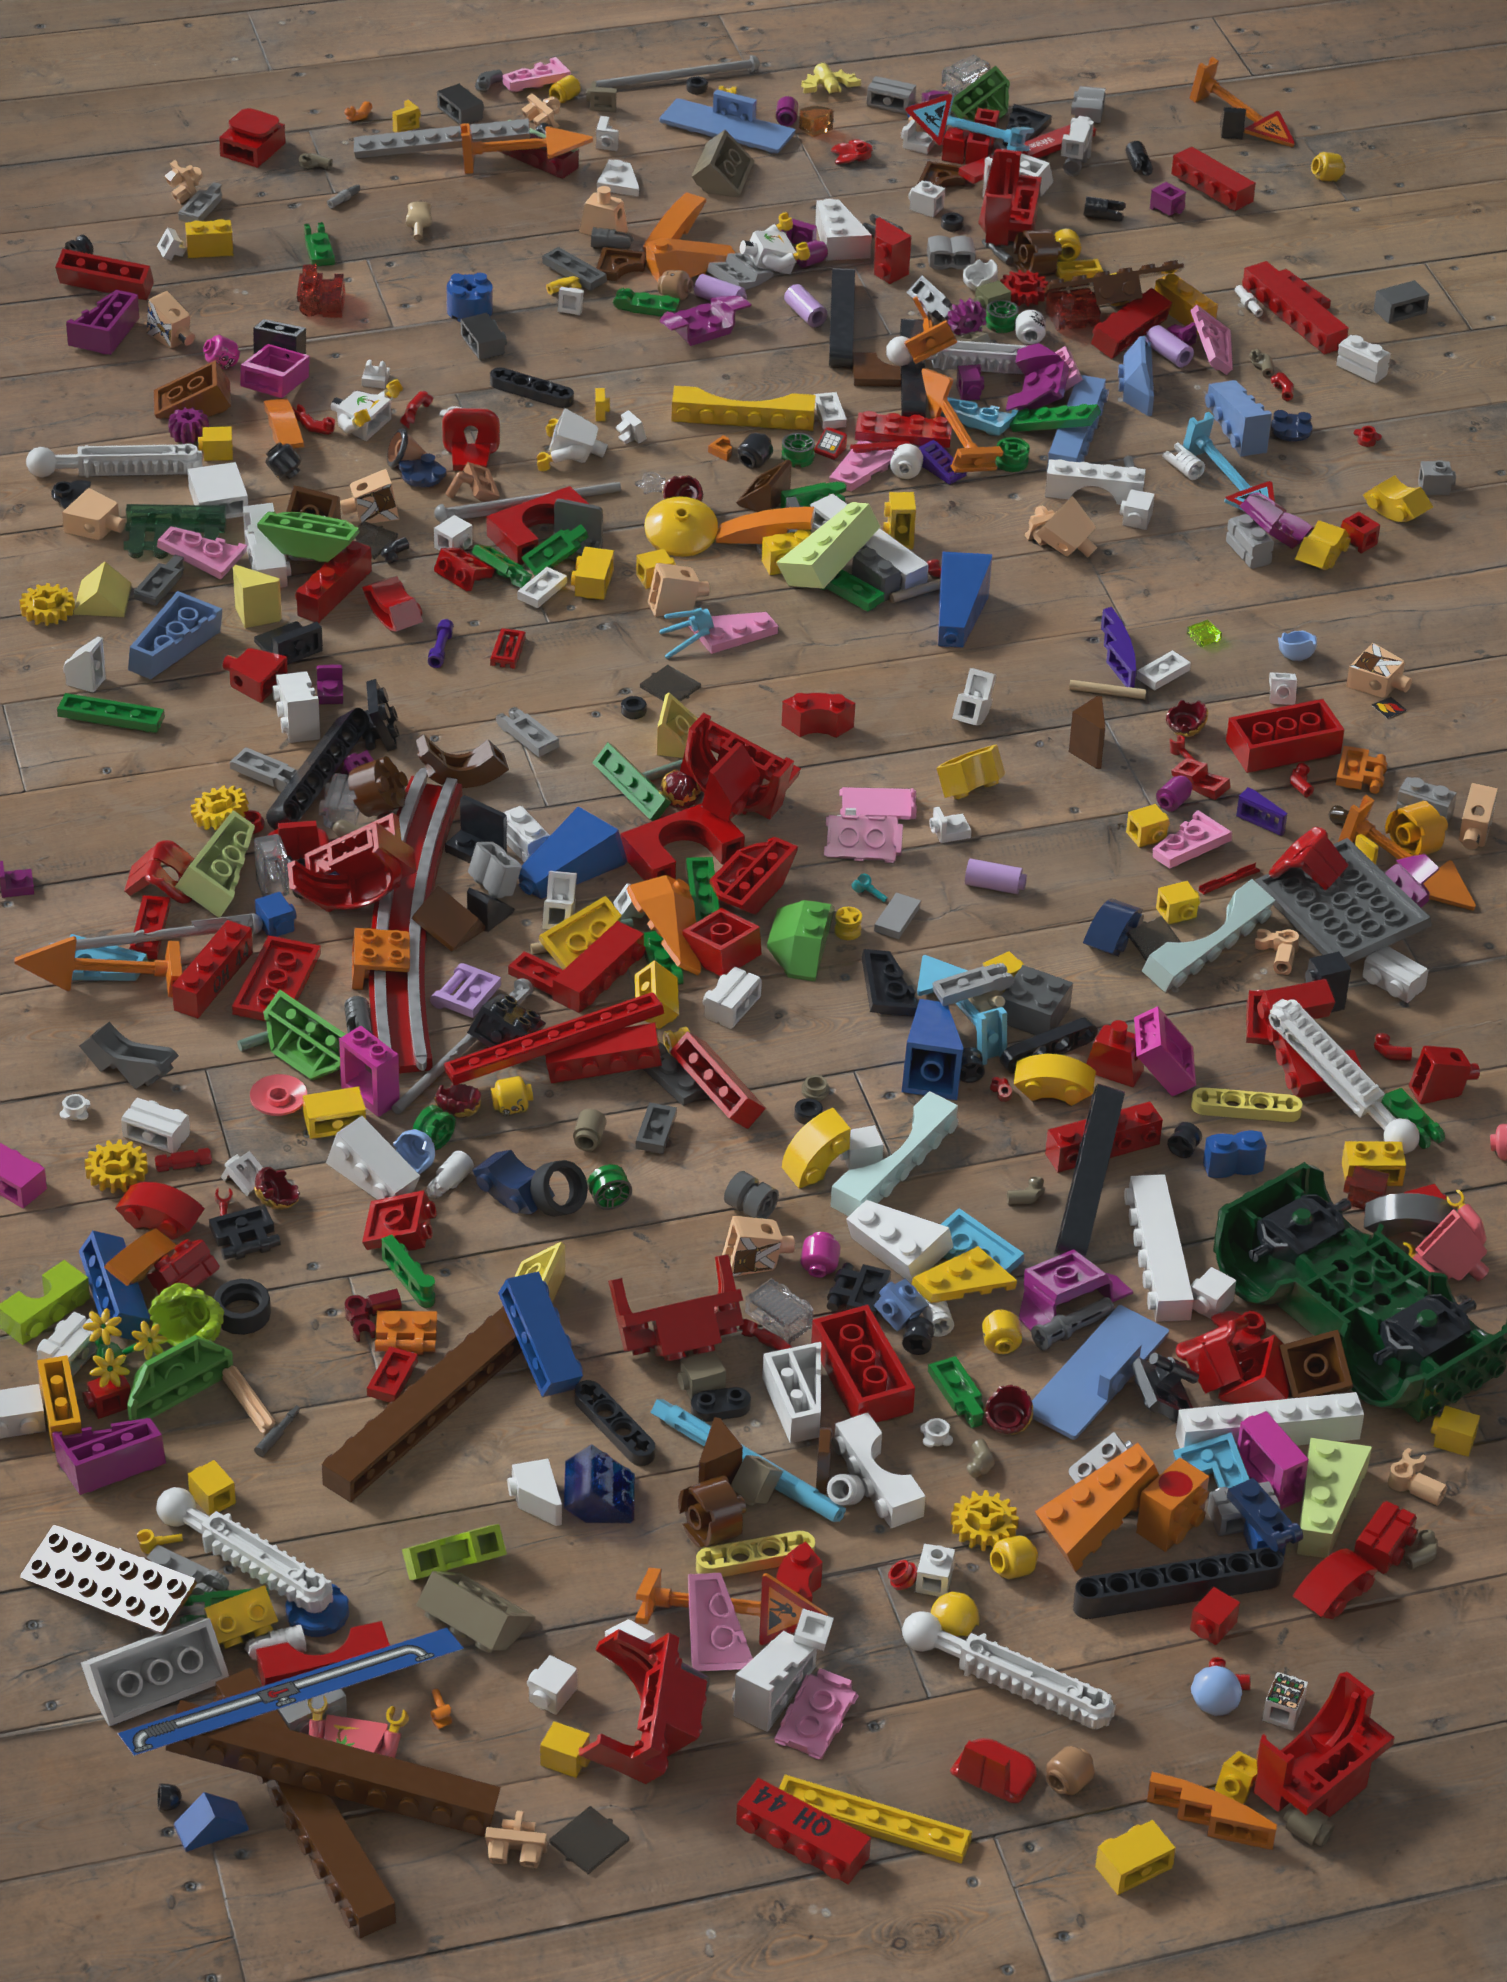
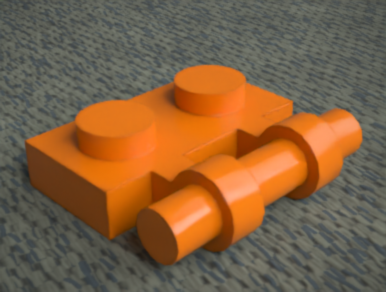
M1344 746L1336 785L1361 790L1364 783L1370 786L1369 790L1371 793H1379L1384 785L1385 778L1383 774L1386 773L1388 766L1386 756L1378 754L1376 757L1368 756V749Z
M377 1311L375 1352H387L390 1346L414 1352L418 1355H423L424 1352L436 1351L437 1311Z

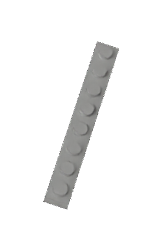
M529 119L470 125L473 141H482L483 143L530 139ZM461 126L354 137L355 159L462 147Z

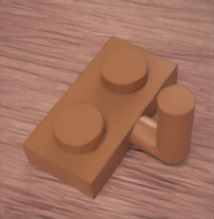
M467 462L463 469L464 472L460 471L456 474L445 493L449 498H454L464 482L470 484L474 497L479 501H495L500 497L489 468Z

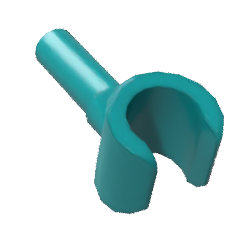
M861 874L857 878L858 880L851 884L852 889L857 893H862L866 890L883 902L888 899L886 895L871 884L872 880L868 874Z

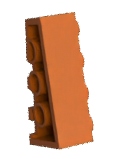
M1136 1443L1037 1509L1035 1513L1046 1534L1073 1570L1077 1572L1083 1565L1082 1561L1089 1553H1095L1102 1546L1101 1541L1112 1530L1116 1531L1124 1523L1122 1519L1131 1510H1136L1140 1506L1141 1492L1159 1476L1154 1462L1140 1444Z

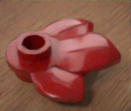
M859 139L850 140L848 143H839L831 149V152L839 154L835 164L850 163L855 160L865 161L872 156L871 152L873 151L871 144Z
M1225 1311L1211 1316V1321L1218 1327L1239 1317H1246L1248 1319V1326L1235 1333L1232 1340L1235 1349L1239 1347L1241 1350L1261 1341V1336L1266 1332V1323L1263 1316L1254 1311H1248L1242 1315L1234 1311Z

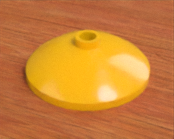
M672 497L658 502L649 510L645 518L644 528L648 541L657 550L665 549L668 555L687 557L699 554L713 544L718 531V521L712 509L705 503L689 497Z

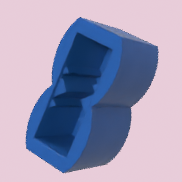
M1249 1130L1235 1135L1221 1133L1207 1137L1203 1164L1208 1177L1226 1178L1234 1174L1253 1175L1262 1172L1267 1149L1262 1132Z

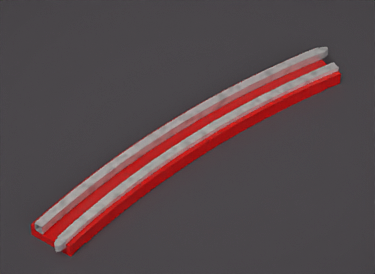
M421 768L416 772L415 776H411L405 789V805L398 808L396 814L400 822L401 840L414 848L417 872L400 880V887L392 890L374 903L371 929L399 930L410 933L409 972L370 970L371 1034L398 1054L399 1074L429 1071L433 1068L425 1001L427 931L411 918L434 891L444 846L460 803V798L463 796L462 784H458L457 779L447 778L444 786L428 784L426 768Z

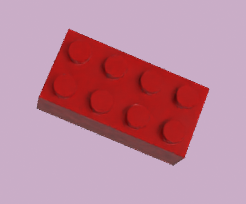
M1324 699L1229 717L1226 743L1246 773L1341 754L1345 729Z
M868 1305L812 1320L811 1344L821 1342V1363L851 1418L868 1412L874 1422L877 1423L913 1413L915 1386Z

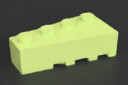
M851 502L776 563L788 586L824 589L878 531L880 525L869 503Z
M233 810L189 865L175 887L217 917H221L234 898V890L240 878V870L244 865V857L249 848L255 825Z
M1310 1438L1307 1456L1309 1461L1300 1518L1303 1540L1298 1542L1297 1554L1326 1558L1330 1555L1344 1519H1346L1350 1511L1354 1497L1356 1498L1360 1484L1368 1471L1371 1446Z

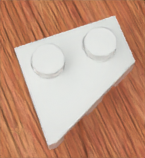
M609 160L597 182V189L600 186H608L611 188L612 193L638 197L639 186L631 164L621 160Z

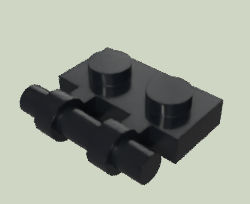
M265 1204L209 1219V1228L218 1247L230 1244V1247L221 1249L223 1260L231 1258L239 1260L245 1258L246 1254L257 1251L265 1253L270 1251L272 1247L281 1245L278 1234L267 1236L268 1233L274 1232V1222ZM249 1238H256V1240L245 1243L241 1242L242 1240H246Z
M844 1263L835 1275V1286L829 1290L827 1295V1309L835 1312L838 1310L839 1305L843 1303L847 1304V1310L868 1305L876 1318L878 1310L874 1305L881 1297L879 1294L880 1290L890 1282L891 1271L863 1264L860 1272L853 1271L854 1266L851 1263ZM854 1286L853 1290L846 1289V1287Z

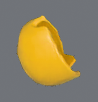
M953 1591L941 1595L933 1604L930 1612L938 1618L943 1631L956 1637L969 1636L974 1627L978 1626L980 1622L979 1611L974 1600L965 1593Z

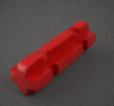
M207 1147L198 1149V1152L187 1150L170 1153L171 1156H167V1154L155 1156L157 1172L169 1171V1168L178 1170L196 1167L197 1163H200V1166L212 1163L211 1151Z

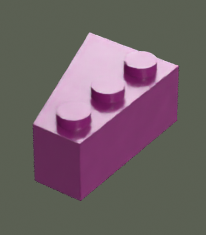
M115 290L96 303L97 307L90 311L85 309L81 312V317L75 321L73 319L66 322L68 346L111 355L140 318L138 294Z
M151 1418L112 1423L111 1429L92 1431L91 1427L82 1428V1433L65 1436L62 1435V1431L52 1432L57 1462L79 1495L95 1491L98 1488L166 1464L162 1434Z

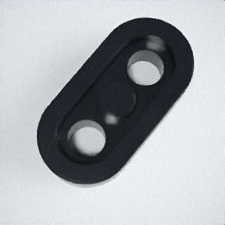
M740 1387L702 1391L695 1394L691 1399V1414L704 1422L713 1421L714 1417L721 1420L742 1417L750 1411L751 1407L749 1392Z

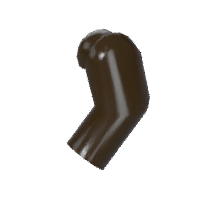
M1335 805L1329 811L1328 816L1332 823L1344 825L1349 811L1339 805Z

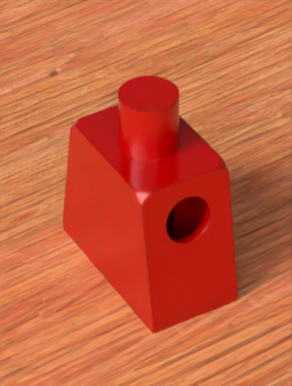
M248 648L238 658L227 655L222 664L223 669L229 671L231 687L260 703L273 692L272 686H277L276 675L288 674L286 656L254 648Z
M1116 1020L1111 1023V1026L1104 1025L1093 1043L1086 1064L1096 1071L1097 1076L1134 1088L1144 1071V1064L1137 1057L1135 1034L1127 1031L1128 1025L1126 1022Z
M1423 1046L1408 1086L1419 1104L1456 1098L1462 1095L1467 1080H1477L1479 1078L1480 1068L1477 1063H1470L1459 1048Z

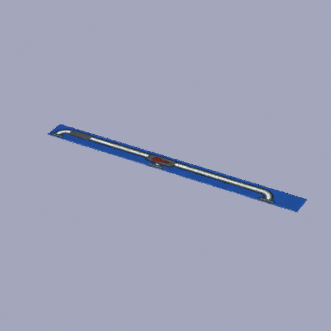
M444 1628L122 1731L118 1735L135 1756L464 1648L449 1629Z

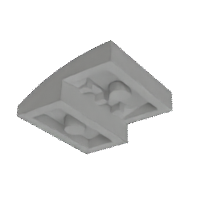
M730 253L727 256L726 262L709 263L707 269L716 278L743 287L745 290L756 287L773 276L772 271L758 268L750 256L741 253Z

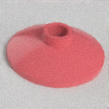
M285 1074L269 1075L258 1080L252 1086L250 1101L253 1107L261 1113L271 1116L288 1115L296 1112L303 1106V1095H307V1089L299 1079Z

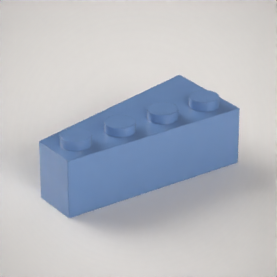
M1236 380L1209 384L1208 394L1205 395L1206 406L1210 408L1215 417L1214 419L1219 422L1223 433L1228 436L1231 446L1236 449L1240 457L1267 453L1272 413L1264 411V406L1261 403L1256 404L1255 397L1252 395L1247 396V390Z
M177 591L130 646L128 671L152 679L221 631L223 609Z

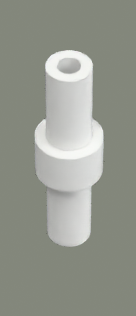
M1238 285L1235 288V292L1241 298V303L1246 309H1250L1256 317H1260L1263 314V310L1257 304V299L1252 293H1248L1242 285Z

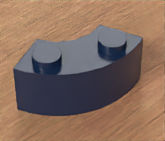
M1111 898L1107 900L1091 922L1083 944L1119 957L1120 952H1124L1129 937L1134 935L1136 929H1140L1144 919L1143 909Z
M512 1150L496 1152L472 1170L477 1178L476 1182L479 1188L488 1192L494 1199L509 1208L513 1213L532 1214L538 1210L532 1199L530 1189L531 1180L536 1170L525 1166ZM549 1185L550 1194L553 1198L555 1194Z

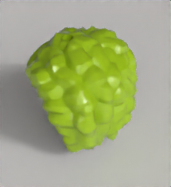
M175 1283L171 1287L165 1288L159 1296L152 1300V1306L148 1310V1313L152 1315L150 1320L154 1323L152 1327L155 1324H159L160 1331L158 1334L168 1339L167 1342L172 1346H176L194 1335L213 1342L219 1337L224 1310L220 1307L219 1302L213 1297L207 1296L203 1290H194V1288L187 1284Z

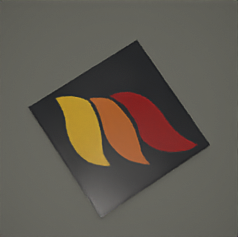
M1392 697L1372 704L1387 719L1407 711Z

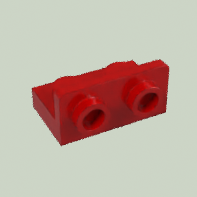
M441 548L434 567L436 573L465 591L472 590L475 580L492 578L495 570L462 548Z

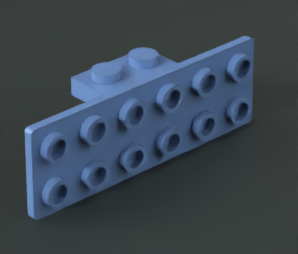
M718 89L713 93V107L677 98L660 117V123L671 127L687 129L690 132L706 134L709 137H715L726 129L738 143L750 148L766 150L769 153H779L795 134V129L756 119V99Z
M1118 1305L1032 1400V1419L1072 1440H1076L1134 1375L1131 1364L1138 1358L1146 1361L1168 1337L1169 1329L1122 1305Z

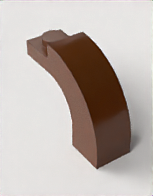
M425 735L416 740L419 750L417 755L421 762L425 764L428 777L443 786L447 778L457 779V783L462 784V788L477 787L497 779L509 770L504 753L489 739L476 749L465 754L446 753Z

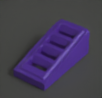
M935 440L919 447L923 455L922 467L950 485L967 476V472L954 473L951 468L954 458Z
M1247 787L1239 795L1236 817L1280 836L1284 835L1288 813L1257 791ZM1275 817L1279 818V823L1275 822Z

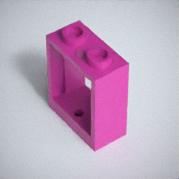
M267 344L241 364L240 386L283 398L309 377L310 356Z
M1159 1006L1134 1017L1137 1057L1173 1097L1196 1086L1193 1046Z
M359 1026L339 1038L341 1088L346 1089L359 1086L365 1107L379 1117L391 1110L392 1106L400 1099L398 1054L364 1027ZM365 1064L372 1069V1074L365 1069Z
M1267 1411L1255 1416H1249L1244 1421H1241L1237 1448L1249 1479L1254 1478L1258 1483L1270 1481L1281 1510L1302 1501L1309 1459Z

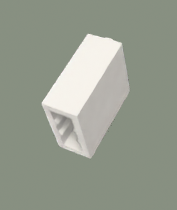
M236 462L188 469L189 490L200 523L244 516L243 506H248V495Z

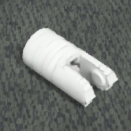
M1176 443L1174 447L1178 453L1176 456L1169 451L1163 453L1162 457L1191 480L1198 479L1205 470L1204 462L1180 443Z
M462 1151L453 1152L442 1166L437 1169V1176L428 1184L426 1190L428 1197L439 1198L450 1188H456L473 1170L474 1163L472 1159Z
M925 1299L929 1305L922 1314L925 1319L933 1323L935 1327L934 1336L941 1337L949 1334L954 1328V1322L947 1302L930 1303Z
M299 1624L294 1627L269 1631L267 1635L249 1639V1641H246L244 1649L251 1656V1659L256 1661V1649L288 1642L297 1651L306 1653V1642L302 1626Z

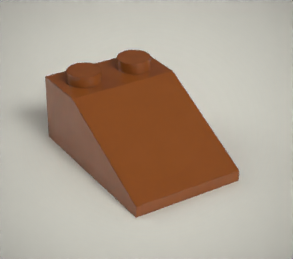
M216 360L154 390L155 417L157 419L170 418L171 414H175V410H183L184 407L186 409L194 407L195 410H203L207 417L223 413L231 407L230 380Z

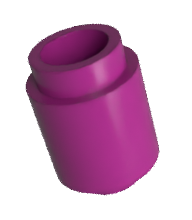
M784 96L778 100L776 120L780 125L789 127L796 122L799 105L795 98Z
M813 240L807 242L810 257L807 260L797 259L796 264L804 268L820 263L827 258L828 249L823 241Z
M1185 776L1172 777L1156 793V800L1160 807L1166 811H1175L1191 796L1192 783Z

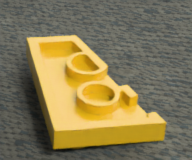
M604 896L540 934L539 941L564 970L616 921L620 922L622 915L610 900Z
M977 1246L914 1276L911 1285L930 1303L963 1298L965 1293L977 1291L981 1295L990 1294L992 1289L1004 1287L1006 1291L1016 1289L1017 1280Z

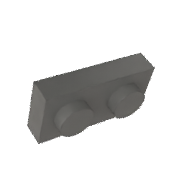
M649 1102L636 1138L635 1149L664 1154L677 1116V1107Z

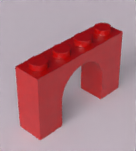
M571 486L486 516L487 537L510 559L522 565L525 564L522 557L539 545V538L528 528L537 524H554V504L557 499L589 503Z
M702 803L620 833L628 863L644 881L665 875L676 879V860L664 848L669 843L682 840L697 842L705 846L721 864L726 863L737 850L745 846V835L731 820L726 822L702 807Z
M1323 979L1265 990L1257 1005L1258 1014L1261 1019L1264 1018L1266 1023L1267 1037L1275 1046L1276 1060L1284 1069L1287 1088L1291 1089L1293 1095L1298 1098L1334 1092L1269 1022L1270 1010L1273 1008L1272 1005L1281 999L1297 1001L1313 1019L1329 1017L1335 1000L1327 980ZM1355 1050L1344 1051L1362 1069Z

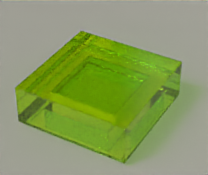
M1209 620L1187 627L1186 634L1200 647L1220 641L1222 638V632Z

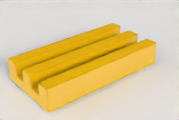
M1098 259L1057 262L1056 276L1058 279L1064 278V281H1071L1075 276L1087 275V278H1093L1096 273L1104 271Z

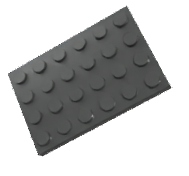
M1348 838L1333 845L1349 866L1326 890L1301 868H1290L1275 879L1267 874L1255 880L1259 886L1275 899L1273 905L1323 955L1339 951L1348 964L1432 926L1431 917Z

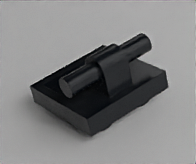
M376 679L367 681L368 710H365L369 717V726L362 735L363 739H365V747L367 750H374L376 748L375 740L381 738L387 752L397 749L396 738L400 735L395 721H398L396 709L394 706H389L387 691L384 687L380 688Z
M1153 1353L1149 1358V1362L1138 1358L1131 1364L1136 1377L1135 1382L1141 1388L1145 1398L1144 1403L1153 1413L1158 1412L1177 1423L1179 1410L1193 1408L1181 1379L1195 1384L1199 1379V1374L1187 1368L1185 1363L1173 1357L1166 1358Z

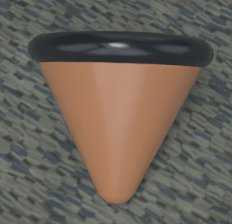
M400 428L390 441L387 463L391 468L399 466L401 461L421 459V456L427 452L408 434L406 429Z

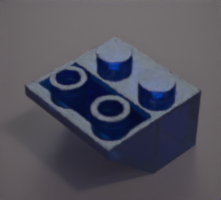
M591 1444L565 1461L564 1508L585 1523H631L634 1521L635 1473L611 1458L606 1452Z

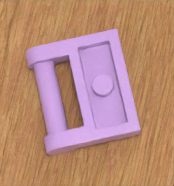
M461 963L455 968L454 975L442 989L434 992L430 997V1002L438 1009L446 1007L474 1018L482 1005L501 986V977ZM462 981H465V983L459 988V990L452 996L451 994L454 992V990L461 984Z

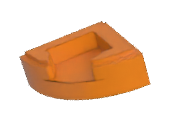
M724 435L708 445V452L728 461L732 456V446L729 438Z

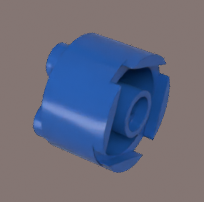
M456 273L451 275L450 281L446 286L447 314L451 318L452 315L457 317L459 322H461L462 318L488 313L490 317L493 313V286L487 279V275L484 273L465 275Z

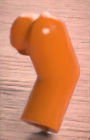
M365 101L359 110L351 106L345 109L344 114L347 116L346 119L351 122L366 119L373 106L370 102Z

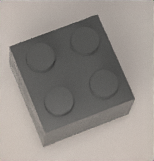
M1022 965L1013 978V986L1008 989L1006 988L1001 995L1005 999V1004L1002 1007L1007 1012L1008 1026L1037 1036L1057 1028L1071 1007L1073 982Z

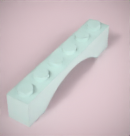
M1251 879L1233 894L1227 906L1225 924L1221 928L1199 940L1181 943L1166 942L1149 955L1142 972L1164 992H1167L1173 986L1176 988L1180 987L1188 975L1191 973L1193 975L1197 974L1203 968L1206 961L1213 962L1220 955L1222 949L1225 947L1230 949L1241 935L1247 936L1258 922L1263 924L1272 914L1270 909L1275 899Z
M929 1091L913 1108L912 1131L905 1143L892 1155L875 1164L848 1170L832 1185L831 1207L850 1216L866 1200L878 1203L884 1197H888L893 1188L900 1181H904L908 1177L909 1172L916 1165H920L932 1149L938 1148L942 1139L948 1133L951 1134L955 1131L959 1121L957 1118L958 1105Z

